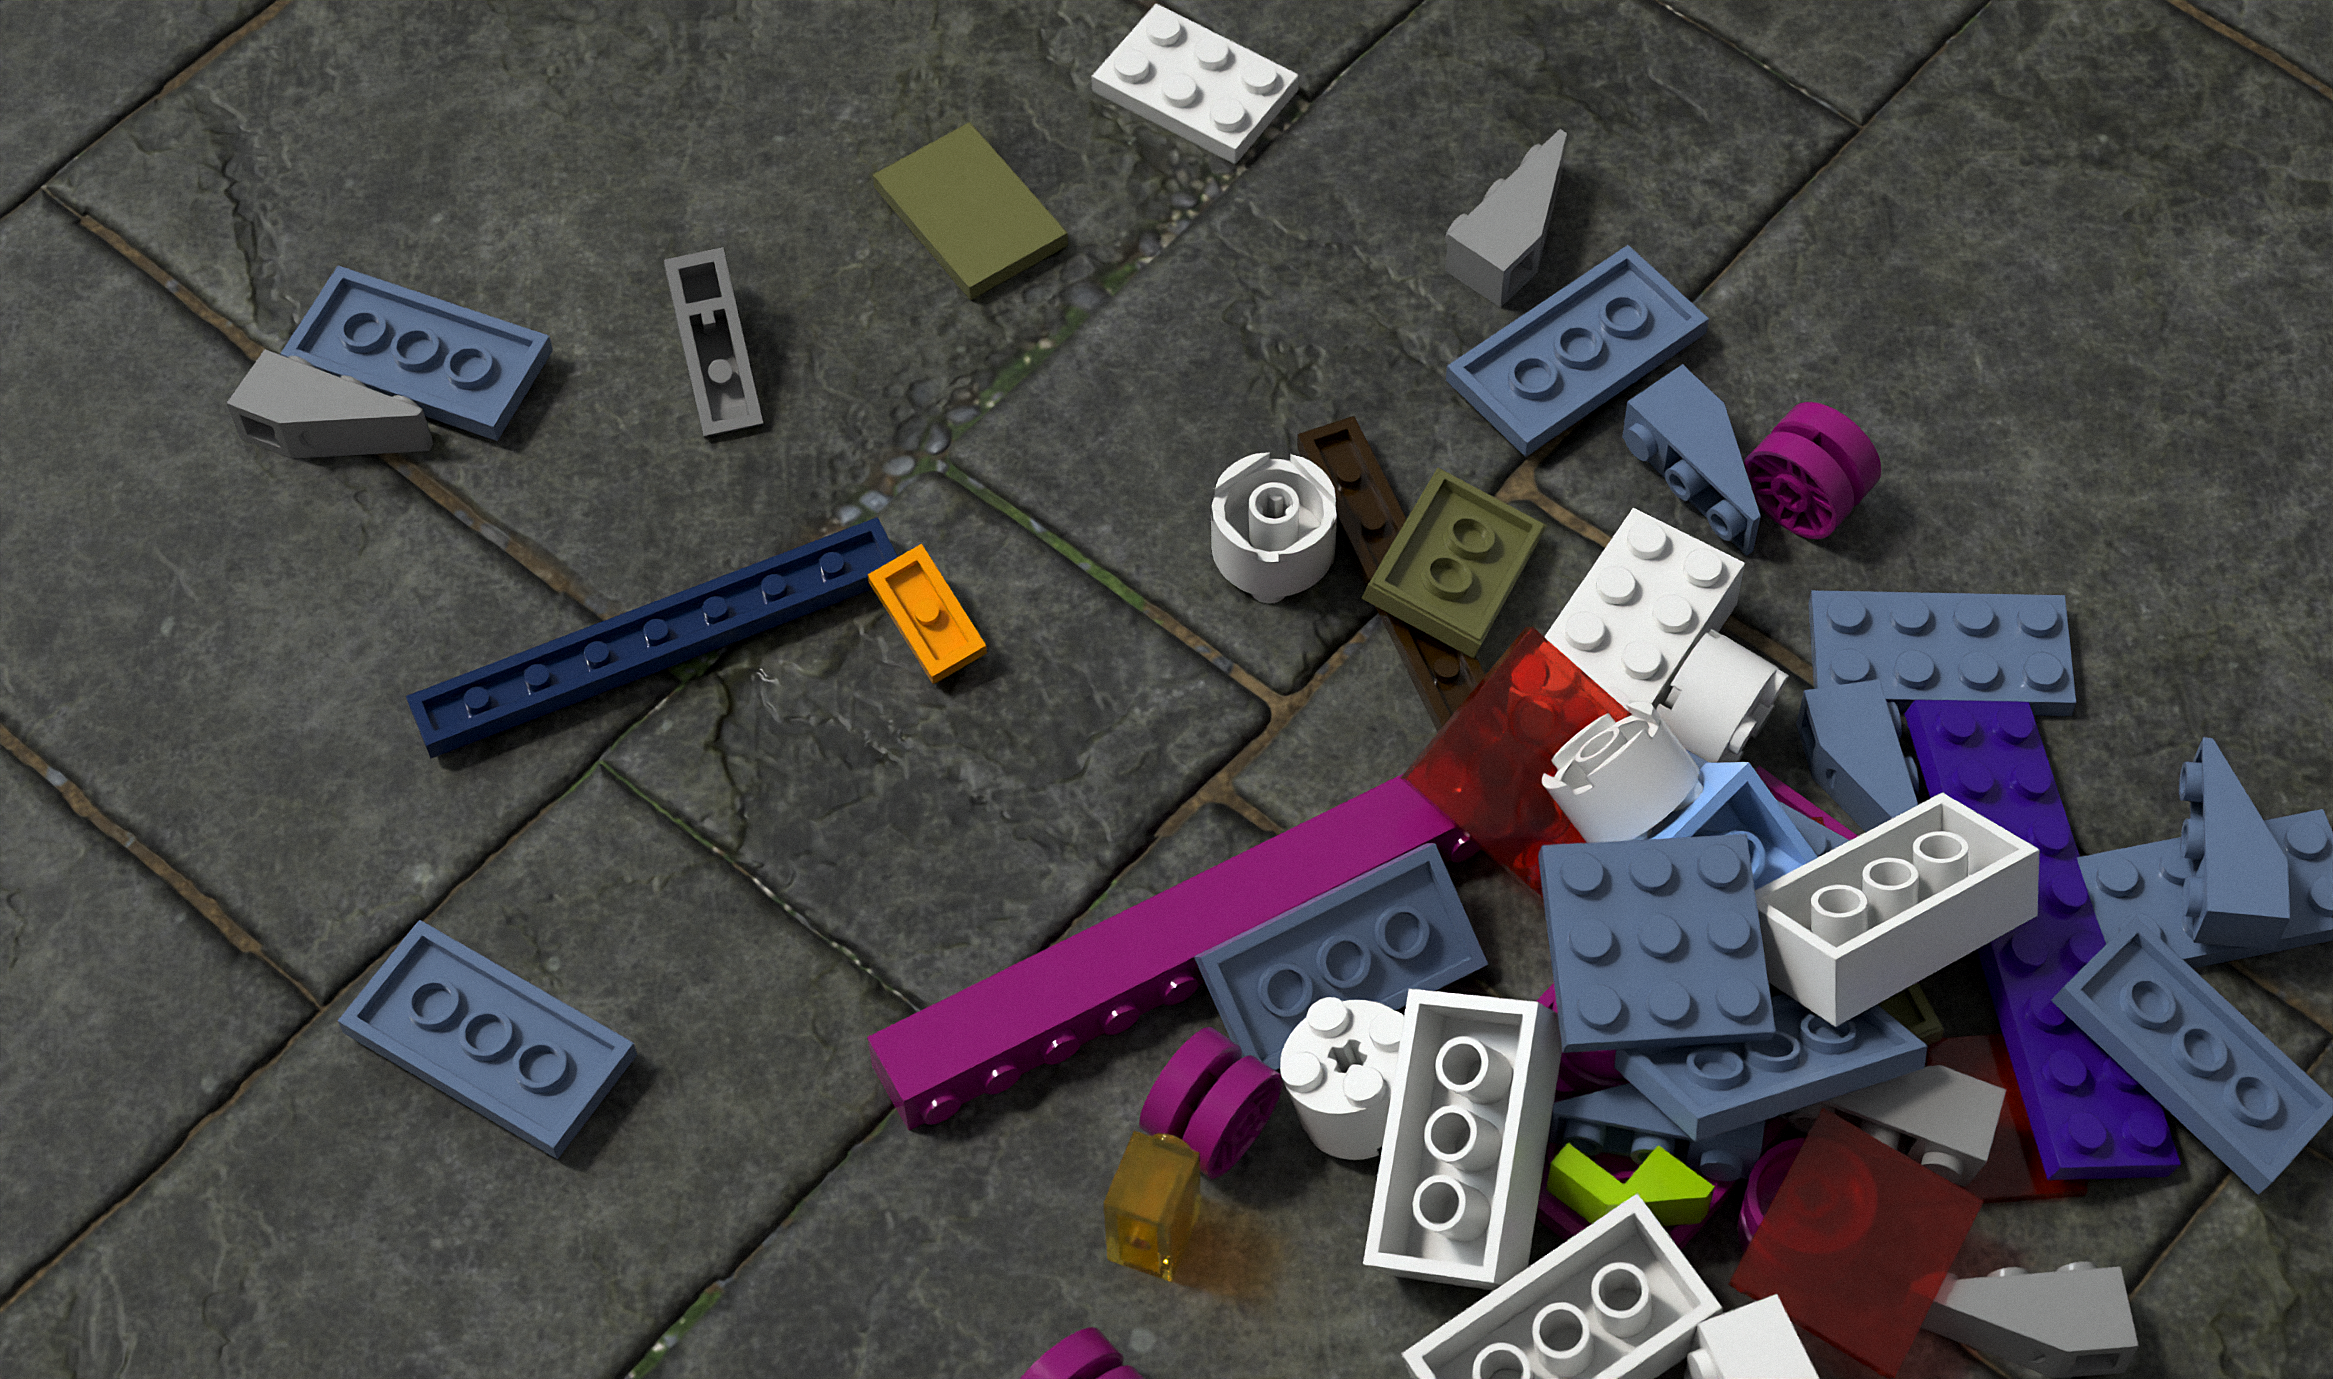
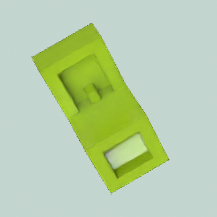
M1567 1143L1551 1162L1546 1190L1591 1224L1638 1193L1661 1226L1700 1223L1708 1213L1715 1187L1659 1145L1624 1185Z

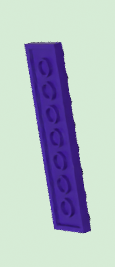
M1915 700L1904 714L1930 799L1940 793H1944L2039 849L2038 916L1978 948L1977 952L2047 1179L2168 1177L2181 1164L2161 1103L2051 1001L2106 945L2083 879L2077 857L2080 856L2030 703L2018 701Z

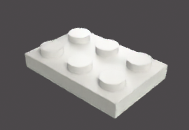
M1158 4L1151 8L1092 75L1093 92L1233 164L1240 160L1299 90L1298 74Z

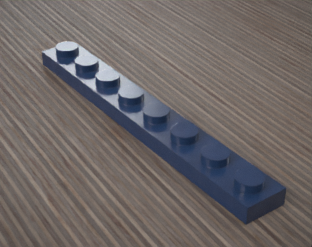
M876 517L407 695L406 699L431 759L870 591L873 588L869 584L867 575L898 556L879 518Z

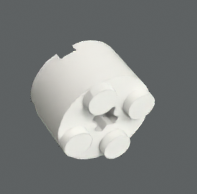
M1257 453L1242 458L1228 467L1218 479L1211 505L1212 554L1216 566L1222 575L1239 589L1251 593L1256 600L1266 604L1277 603L1284 599L1285 596L1300 593L1316 584L1327 573L1335 559L1337 505L1335 489L1329 477L1313 462L1290 454V460L1270 459V453Z
M1710 629L1709 634L1706 632L1699 640L1670 686L1673 688L1665 702V706L1659 704L1656 711L1686 750L1710 763L1740 762L1744 751H1742L1750 736L1756 738L1764 727L1775 707L1773 702L1781 692L1789 675L1735 641Z
M1636 701L1627 704V708L1633 715L1618 722H1615L1612 716L1607 713L1587 725L1573 736L1551 760L1558 769L1555 776L1543 774V786L1587 843L1647 840L1652 833L1651 828L1658 824L1672 811H1679L1689 806L1703 791L1704 787L1698 781L1699 767L1652 704L1647 701Z
M1327 997L1311 1005L1308 1009L1307 1017L1299 1023L1288 1037L1281 1055L1280 1071L1300 1124L1310 1140L1323 1152L1350 1160L1368 1159L1379 1155L1377 1148L1383 1147L1404 1021L1402 1013L1373 1001H1341L1338 998Z

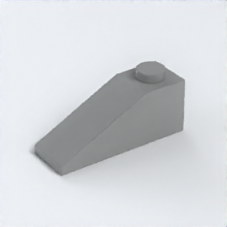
M723 247L665 259V273L704 438L763 425Z

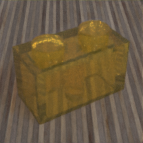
M1133 1131L1103 1203L1107 1260L1169 1282L1173 1281L1201 1212L1200 1152L1192 1150L1186 1142L1169 1134L1157 1133L1152 1137Z

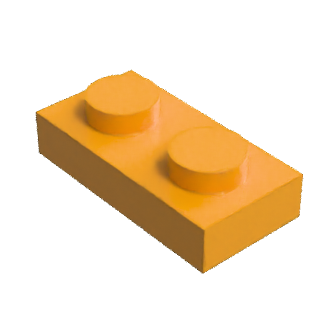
M922 544L867 575L869 584L932 684L939 682L987 654L986 644Z

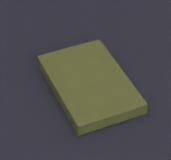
M970 122L873 174L874 188L969 300L978 297L1068 246V233Z
M1437 467L1373 575L1361 599L1474 659L1547 525Z

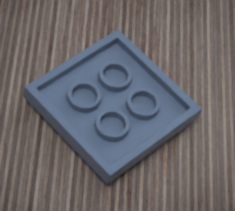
M1747 834L1542 845L1538 859L1563 1053L1771 1040L1776 1031Z

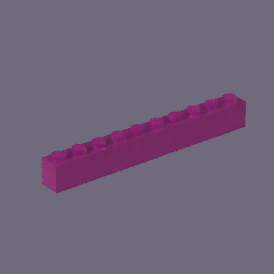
M1448 751L868 1036L867 1040L872 1067L908 1131L924 1123L933 1125L943 1122L954 1115L962 1104L984 1093L992 1095L1003 1092L1014 1085L1022 1074L1044 1063L1053 1065L1063 1062L1075 1054L1080 1045L1104 1033L1114 1035L1123 1032L1131 1027L1140 1015L1162 1004L1171 1006L1183 1002L1197 990L1198 986L1205 983L1194 956L1426 843L1436 844L1444 863L1450 860L1461 862L1472 857L1488 841L1491 809L1452 752Z

